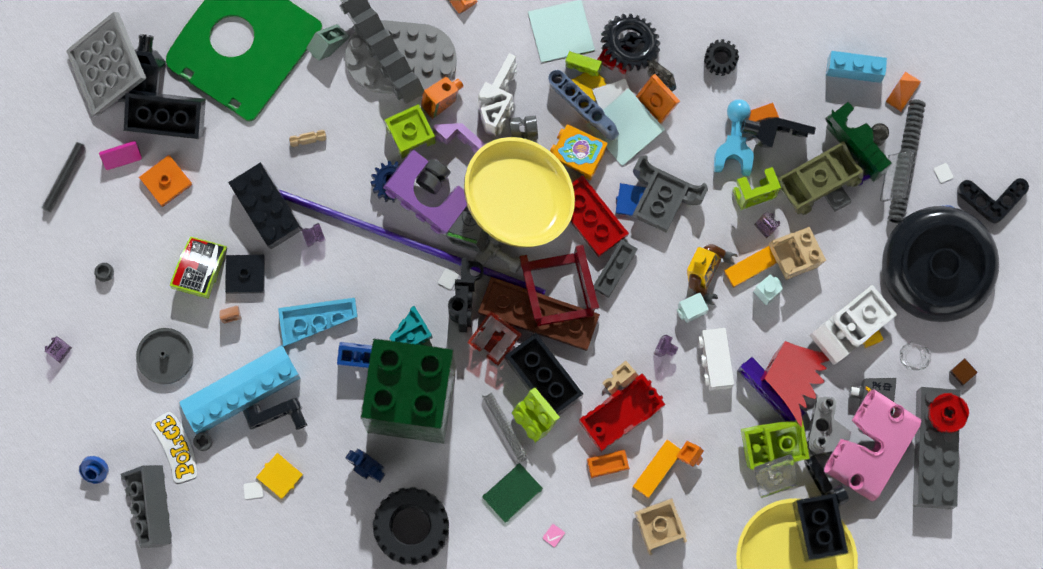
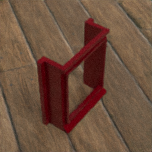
M583 245L576 246L572 254L528 261L527 255L519 256L534 321L536 320L537 326L592 317L594 311L599 309ZM575 263L586 309L542 317L531 271Z

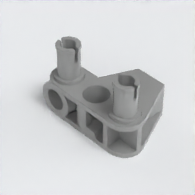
M817 396L815 399L807 436L808 452L812 456L832 454L840 439L850 440L851 431L834 419L837 401L833 397ZM817 426H822V430H819Z

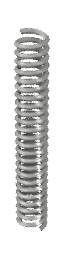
M491 392L485 396L482 395L483 400L487 403L486 405L490 408L489 411L493 414L492 416H495L494 419H496L500 429L504 432L503 435H505L506 440L510 443L509 446H511L512 451L516 454L515 456L519 459L518 462L527 460L526 456L528 454H525L524 449L520 450L523 446L517 448L521 443L516 445L520 441H517V435L512 433L514 430H511V425L509 422L503 424L508 419L504 420L506 418L503 417L505 414H502V409L500 406H497L499 403L494 401L496 398H493V393Z

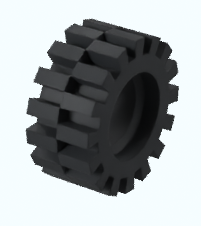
M721 39V42L715 40L714 44L712 42L707 47L704 56L706 68H710L709 72L711 73L713 71L716 72L715 75L717 76L719 73H721V76H725V73L730 74L735 69L739 59V51L735 49L736 46L734 44L730 45V41L725 43V39ZM717 52H725L729 59L726 63L720 64L715 60L714 55Z

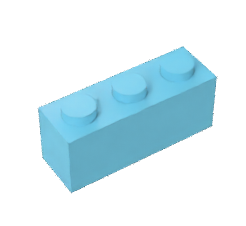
M831 51L827 58L826 76L881 83L886 75L887 58Z

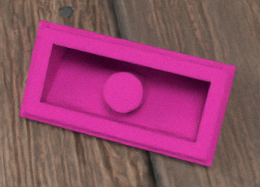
M135 141L99 152L106 170L142 160L139 146Z

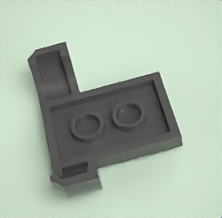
M641 156L633 169V174L647 187L632 217L667 233L681 203L700 205L704 200L708 187L706 183L696 186L651 165L648 161V156Z

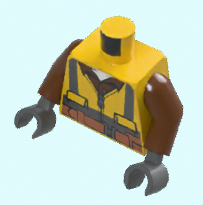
M708 244L704 248L698 247L687 268L690 289L696 294L701 293L705 303L708 305H715L712 299H718L716 294L707 293V288L721 262V258L726 263L735 264L731 261L732 256L738 257L737 254L726 252L714 244Z

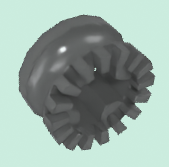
M202 432L194 437L193 443L198 450L207 451L212 446V439L207 433ZM202 437L208 441V443L204 444V447H201V444L198 443V440H201Z

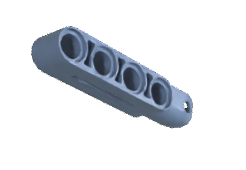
M553 70L549 74L548 79L552 89L591 126L610 140H614L619 136L615 123L561 70ZM556 77H561L562 81L560 83H553ZM568 90L576 91L573 96L566 95ZM582 102L589 103V106L585 109L579 107ZM599 114L602 116V119L594 121L593 117Z

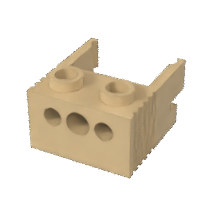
M810 227L772 240L768 244L785 280L814 270L826 261Z
M673 498L633 512L636 515L635 518H637L636 521L638 522L639 529H641L640 532L649 555H653L651 549L680 538L683 539V543L687 542L686 533L680 517H678L679 514L675 510Z

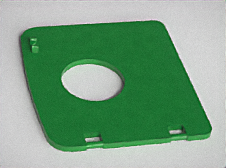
M204 0L166 55V63L172 72L226 108H229L244 120L253 121L305 54L306 48L314 34L322 30L323 26L319 19L289 0ZM224 18H242L254 30V40L251 47L239 56H223L216 52L211 45L210 36L212 29ZM186 68L194 73L191 78L183 73ZM233 99L241 104L238 109L230 104Z

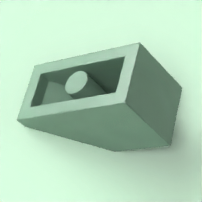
M336 24L317 31L306 49L314 58L320 61L330 57L350 36Z

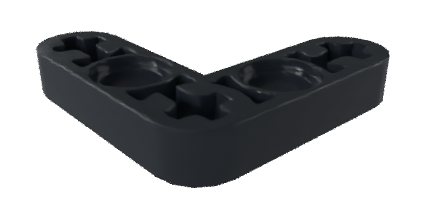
M1018 178L995 201L971 180H964L957 187L958 195L991 223H999L1029 190L1028 182L1025 179ZM1021 184L1023 186L1022 190H1019L1016 195L1012 193ZM969 186V187H970L969 191H967V192L965 193V192L963 191V190H964V187ZM976 192L977 194L971 199L970 197ZM978 197L984 198L986 205L979 206L976 199ZM1003 197H1010L1012 205L1004 204ZM989 205H992V206L989 208V210L986 212L985 209H986ZM998 211V216L994 218L992 216L993 212Z
M815 456L804 460L805 466L821 495L836 493L839 507L849 501V496L842 485L835 488L832 487Z

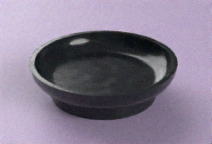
M949 206L923 208L905 217L888 237L882 256L883 278L893 299L911 315L931 322L955 321L976 311L991 295L999 274L997 246L984 224L966 211Z

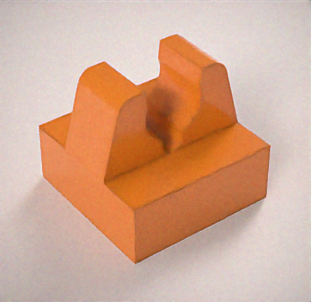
M686 441L676 457L692 467L695 463L699 466L703 460L701 455L704 450Z

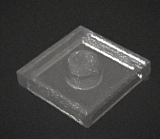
M791 454L754 467L758 493L761 498L797 486L794 459Z

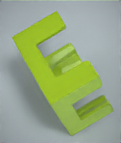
M419 104L385 119L386 128L389 134L392 135L402 159L407 157L410 150L426 143L427 147L436 143L435 135Z
M773 167L764 170L766 177L759 181L760 187L752 190L747 177L736 180L738 187L733 188V193L740 210L777 197L781 186Z

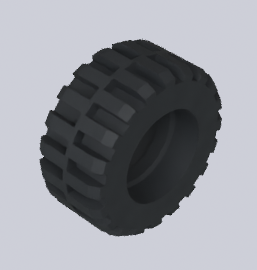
M410 487V489L400 488L399 491L388 494L389 496L380 502L379 508H376L372 525L374 537L382 552L391 560L404 565H418V563L428 562L429 559L437 556L438 552L443 549L449 534V520L443 504L434 494H430L425 489H417L416 487ZM417 508L427 515L430 529L427 537L422 542L407 545L395 537L392 528L395 516L403 509Z

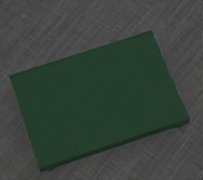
M519 463L487 493L483 494L482 498L506 523L541 492L543 488Z

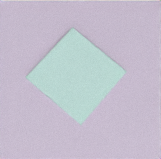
M582 0L528 11L541 63L567 57L569 51L581 54L595 50Z
M629 88L603 110L605 115L617 127L619 136L616 139L610 140L589 123L586 124L598 139L608 143L607 149L622 166L665 130ZM598 114L593 120L600 121L602 116Z

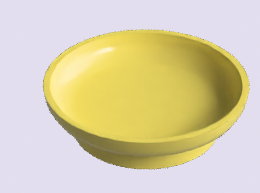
M517 137L493 140L475 153L465 173L464 195L471 215L488 235L504 244L520 248H532L546 244L557 238L571 221L575 196L569 174L553 153L536 142Z
M799 498L779 500L759 510L745 525L737 546V569H858L856 545L851 532L843 521L842 525L848 554L809 562L804 561L792 504L794 501L800 500Z

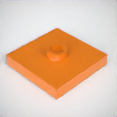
M656 74L650 77L636 95L638 100L661 125L680 102Z
M170 155L139 177L162 207L193 185Z

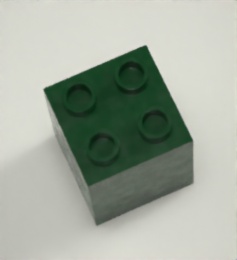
M373 338L360 417L367 433L444 444L456 369L454 350Z

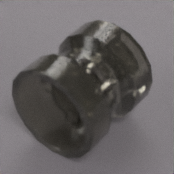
M877 123L872 127L873 142L879 147L888 138L889 129L885 124Z

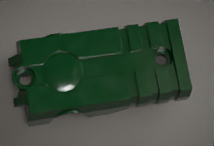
M847 102L836 112L832 109L831 114L825 118L827 122L826 128L839 143L844 141L852 158L858 162V165L875 182L886 173L892 162L873 142V129L868 123L857 128L847 127V117L854 110V107Z

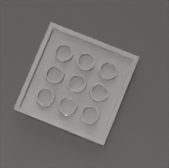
M119 12L111 13L66 50L92 116L100 115L146 79Z

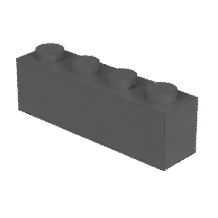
M143 465L121 473L122 480H126L127 484L125 488L126 496H130L132 502L130 507L131 514L136 517L134 526L140 548L162 547L171 544L172 533L170 531L163 465Z

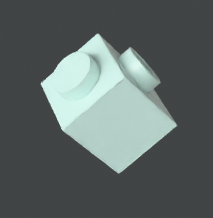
M770 274L756 286L753 292L765 305H768L781 293L783 287L781 281Z
M698 293L679 302L677 313L681 320L684 319L688 323L707 314L709 309L701 293Z

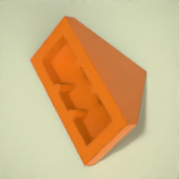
M905 72L887 98L886 103L902 111L921 81Z

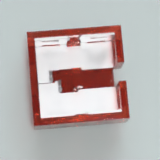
M490 311L467 343L479 352L485 349L489 352L486 357L499 366L504 361L505 355L512 350L523 334L493 311Z

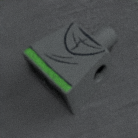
M466 211L459 215L446 234V237L452 244L480 253L484 252L489 236L477 224L471 213Z

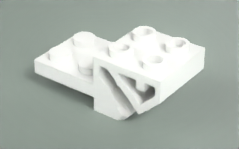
M510 53L494 83L491 85L485 82L478 95V108L481 111V121L485 134L495 139L498 134L501 135L506 126L504 124L505 120L510 118L514 111L513 95L507 92L509 89L507 85L510 80H514L517 74L516 56Z
M871 285L813 331L810 337L832 364L835 365L856 347H859L897 314L876 288Z

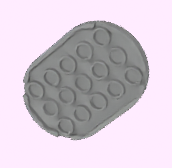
M381 20L384 28L391 34L398 50L405 56L411 71L419 78L424 90L445 77L449 78V80L452 79L457 65L456 51L451 39L442 30L427 24ZM354 32L347 43L345 51V61L349 74L364 89L372 92L394 94L393 90L395 89L388 78L385 79L380 72L381 67L375 57L369 55L366 49L368 46L363 38Z

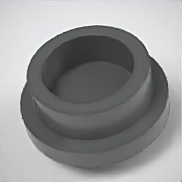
M100 263L96 266L94 274L99 281L106 282L113 277L114 269L109 263Z

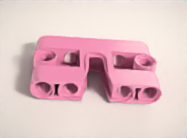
M873 389L864 398L852 422L865 435L874 440V448L869 450L857 443L840 439L824 467L825 473L870 501H875L880 496L921 425L920 418ZM894 408L895 412L891 416V410ZM855 475V480L851 483V478Z

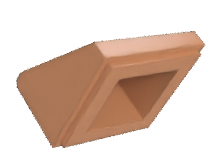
M238 306L220 310V320L224 324L242 319Z

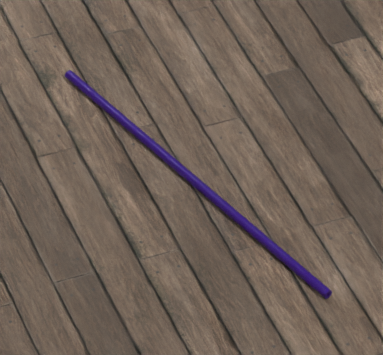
M280 190L287 201L461 266L462 258ZM483 266L484 275L527 289L524 281ZM478 267L471 268V270L481 273ZM535 286L537 293L545 295V289Z

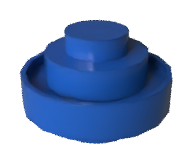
M88 456L79 465V473L87 482L98 484L106 479L109 468L107 463L100 457Z

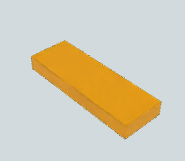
M767 246L724 270V273L734 288L776 265L777 261L770 247Z
M666 440L635 482L633 488L649 498L677 460L676 456L681 449L669 440Z

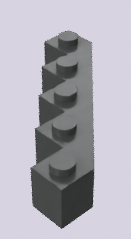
M340 0L342 4L339 6L344 15L347 14L354 24V31L363 38L368 46L366 49L369 55L375 57L381 67L380 72L385 79L388 78L395 89L393 92L397 99H402L407 104L423 95L424 89L419 78L411 71L405 56L398 50L391 34L384 28L378 14L371 8L368 0Z

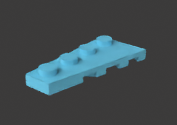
M355 298L278 308L283 347L357 318Z

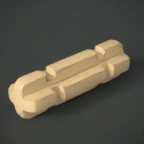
M318 130L317 133L313 131L299 134L298 137L297 135L290 136L289 141L291 147H296L299 144L315 143L316 140H319V142L325 141L327 137L325 130Z

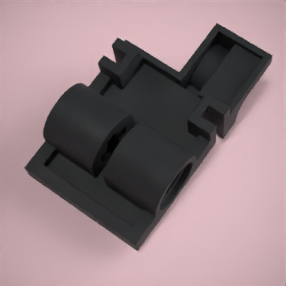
M462 258L461 279H455V296L448 301L450 319L459 323V332L466 333L467 327H471L472 316L468 308H472V292H475V281L480 280L484 275L482 264L468 261L467 258ZM478 267L481 273L478 276H473L470 274V269Z

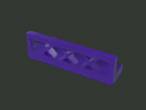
M753 357L738 368L737 371L785 422L797 421L772 386L766 380L761 381L765 370ZM800 407L801 416H803L805 412Z

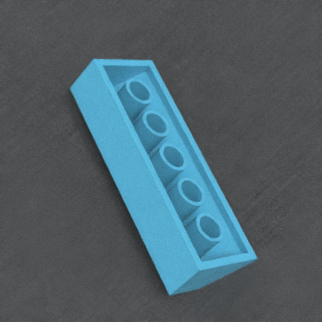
M281 345L179 403L190 426L197 435L198 433L208 431L301 378Z

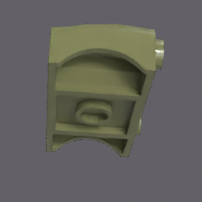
M843 141L779 177L778 181L796 213L806 215L812 211L815 201L846 184L847 187L858 186L862 182L861 179L863 178L864 171L854 161Z

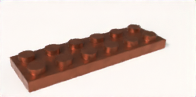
M493 277L490 278L478 311L480 315L486 317L493 315L499 321L537 333L538 335L585 351L589 348L600 314L594 312L592 317L537 326L536 320L534 321L527 289ZM536 292L542 317L583 309Z

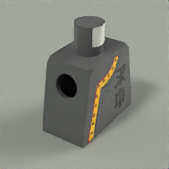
M866 378L862 381L861 387H850L849 397L860 399V407L866 395L874 389L894 402L897 378Z

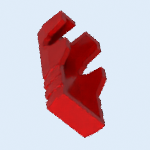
M643 373L636 377L626 388L616 391L601 405L599 404L593 411H589L587 415L579 419V423L599 451L602 452L607 446L612 445L616 440L622 438L623 435H626L665 407L666 404L662 400L663 396L658 395L657 390L651 385V380H647ZM652 390L654 395H649V391ZM596 428H601V432H597Z

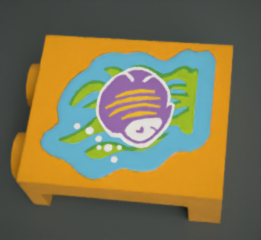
M567 124L565 129L561 128L557 136L559 141L557 145L553 144L550 152L563 165L584 174L585 179L591 181L607 150L608 143Z

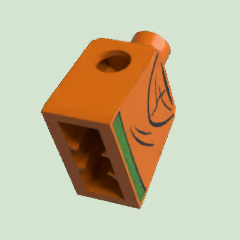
M447 77L441 79L424 90L421 107L434 119L456 101L458 91L463 88V83L458 78L452 82Z

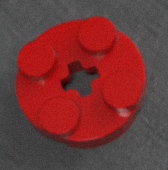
M944 393L937 396L928 407V416L931 424L942 433L959 431L965 426L969 417V408L965 400L952 393ZM945 408L953 411L952 418L944 415Z

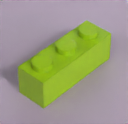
M569 51L565 60V65L569 69H576L591 76H599L602 69V61Z

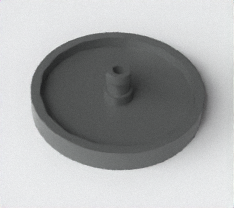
M159 328L148 333L140 341L136 351V362L141 373L150 381L157 384H171L179 381L189 372L193 363V349L189 340L181 332L171 328Z

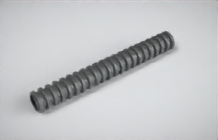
M918 99L909 101L910 106L907 112L908 117H906L907 122L905 123L906 128H904L905 133L903 134L904 139H902L903 144L900 150L899 166H897V177H895V188H893L892 194L893 199H891L892 205L889 207L891 209L889 210L890 216L887 218L890 222L899 224L904 219L903 217L906 216L907 208L905 206L908 205L907 200L909 199L907 195L910 194L909 189L912 183L911 178L914 172L913 167L916 161L917 145L919 144L920 129L923 123L922 118L925 112L924 107L926 103Z

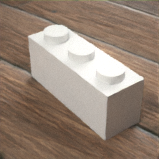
M726 328L702 330L701 336L698 337L699 348H703L704 355H701L702 367H706V374H704L705 386L709 387V391L732 388L734 386Z

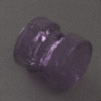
M319 223L314 224L312 228L301 229L308 247L314 245L317 241H325Z

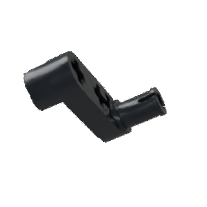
M292 398L264 411H261L259 404L252 405L243 410L250 429L258 428L285 415L291 416L296 430L307 426L298 398Z

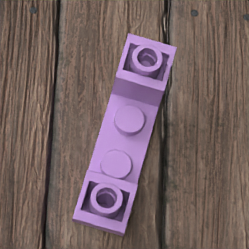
M462 123L435 124L433 126L435 139L440 143L444 142L448 145L458 135V139L463 144L467 143L472 147L471 150L474 154L486 145Z

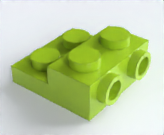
M536 388L530 390L524 400L518 403L511 412L515 422L525 429L527 436L534 440L535 443L545 437L560 418Z

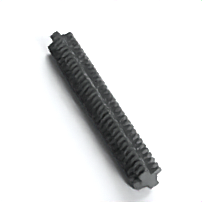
M76 142L68 157L69 159H67L68 161L64 163L65 165H63L61 173H59L53 184L51 192L48 194L49 196H47L45 202H43L44 204H42L43 206H41L43 210L51 212V208H54L52 206H55L54 204H56L57 197L62 192L61 189H63L64 183H67L65 181H68L67 179H69L68 177L72 173V168L75 169L74 167L78 163L77 160L82 155L81 152L85 148L84 144Z

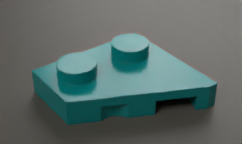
M412 306L405 319H402L397 330H394L389 340L421 345L433 337L416 307Z

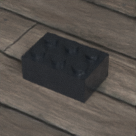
M836 493L800 499L792 503L805 562L848 554Z

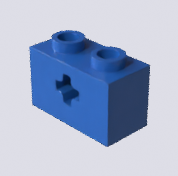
M340 342L337 365L369 368L372 345Z

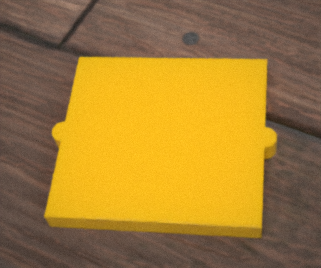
M583 73L572 79L594 102L596 98L593 89L606 85L604 82L605 78H602L600 74L599 76H591L588 73ZM582 102L580 105L582 108L588 106L589 103Z
M276 453L269 463H265V467L256 478L283 499L291 489L295 488L294 485L303 474L280 454Z

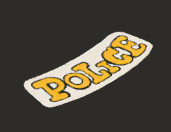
M167 412L155 419L151 426L165 450L174 481L180 483L197 476L196 460L183 426L173 413Z

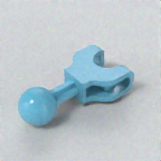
M734 100L727 107V116L732 121L731 135H727L725 143L715 153L714 172L721 173L725 161L728 159L738 160L741 164L742 175L749 176L752 172L754 154L746 144V137H742L740 132L743 119H748L751 114V108L744 100Z

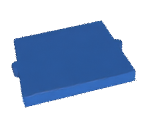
M620 183L619 193L616 197L617 206L615 214L632 216L646 187Z

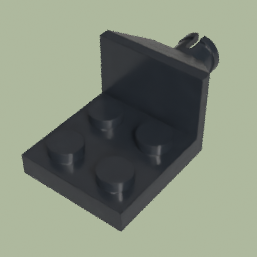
M139 34L138 48L135 49L146 79L132 90L158 93L160 69L166 66V61L152 48L154 36ZM125 95L118 102L125 103Z
M767 117L757 121L744 118L740 132L752 135L760 147L773 148L777 131L782 133H790L792 131L791 135L808 137V135L815 134L816 127L778 117Z

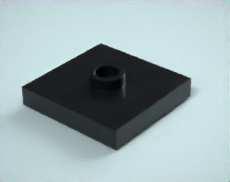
M226 255L225 293H265V255Z

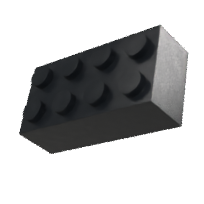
M131 90L125 94L123 131L200 139L204 134L206 99Z
M261 162L228 182L270 249L275 248L303 230L295 214Z
M537 333L505 355V361L528 391L536 388L558 416L583 398V392Z

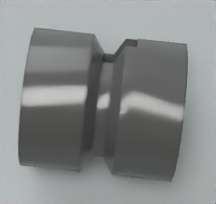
M536 115L525 116L524 119L520 117L509 118L511 137L526 138L527 140L538 139ZM519 126H524L525 132H520Z
M430 159L425 166L426 172H421L416 182L424 190L436 195L442 187L441 182L446 181L451 171L439 161Z

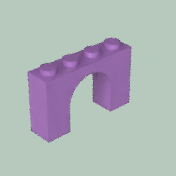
M412 150L383 188L389 197L393 199L396 197L401 201L400 205L408 211L411 209L415 212L417 219L431 225L430 228L435 233L445 234L467 206L464 189L459 185L454 187L445 201L438 207H427L421 204L414 194L413 186L416 177L429 161L415 150Z

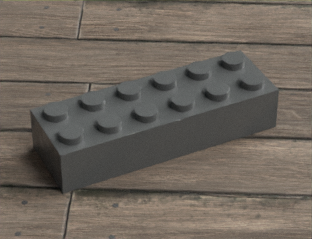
M921 387L916 391V416L921 419V425L915 434L913 506L951 510L957 507L959 431L954 433L939 432L929 420L928 407L937 396L944 393H952L959 397L960 390ZM945 408L944 415L952 418L953 411Z

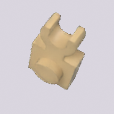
M624 361L611 372L613 377L604 380L602 384L606 389L608 388L612 395L618 390L620 385L623 388L626 387L639 375L627 361Z

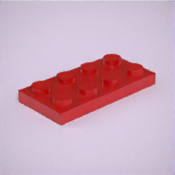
M582 175L572 182L575 204L570 222L595 254L600 257L619 243L621 239L626 238L629 233Z

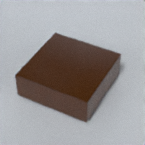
M965 358L949 371L962 386L978 373Z

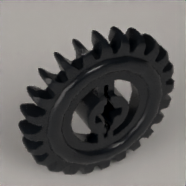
M629 13L628 17L622 14L621 18L615 16L614 20L610 19L608 24L604 26V31L601 33V36L604 37L601 38L600 42L605 44H603L601 49H608L605 52V56L612 55L609 62L617 60L615 67L622 63V70L629 65V71H632L634 66L639 71L641 65L646 69L648 64L652 65L653 60L657 59V53L660 52L658 46L661 44L657 39L660 36L654 34L656 28H650L651 22L645 23L646 18L640 20L639 15L633 18L631 13ZM625 30L637 32H628L623 39L618 40L619 34ZM644 43L643 49L634 53L638 45Z

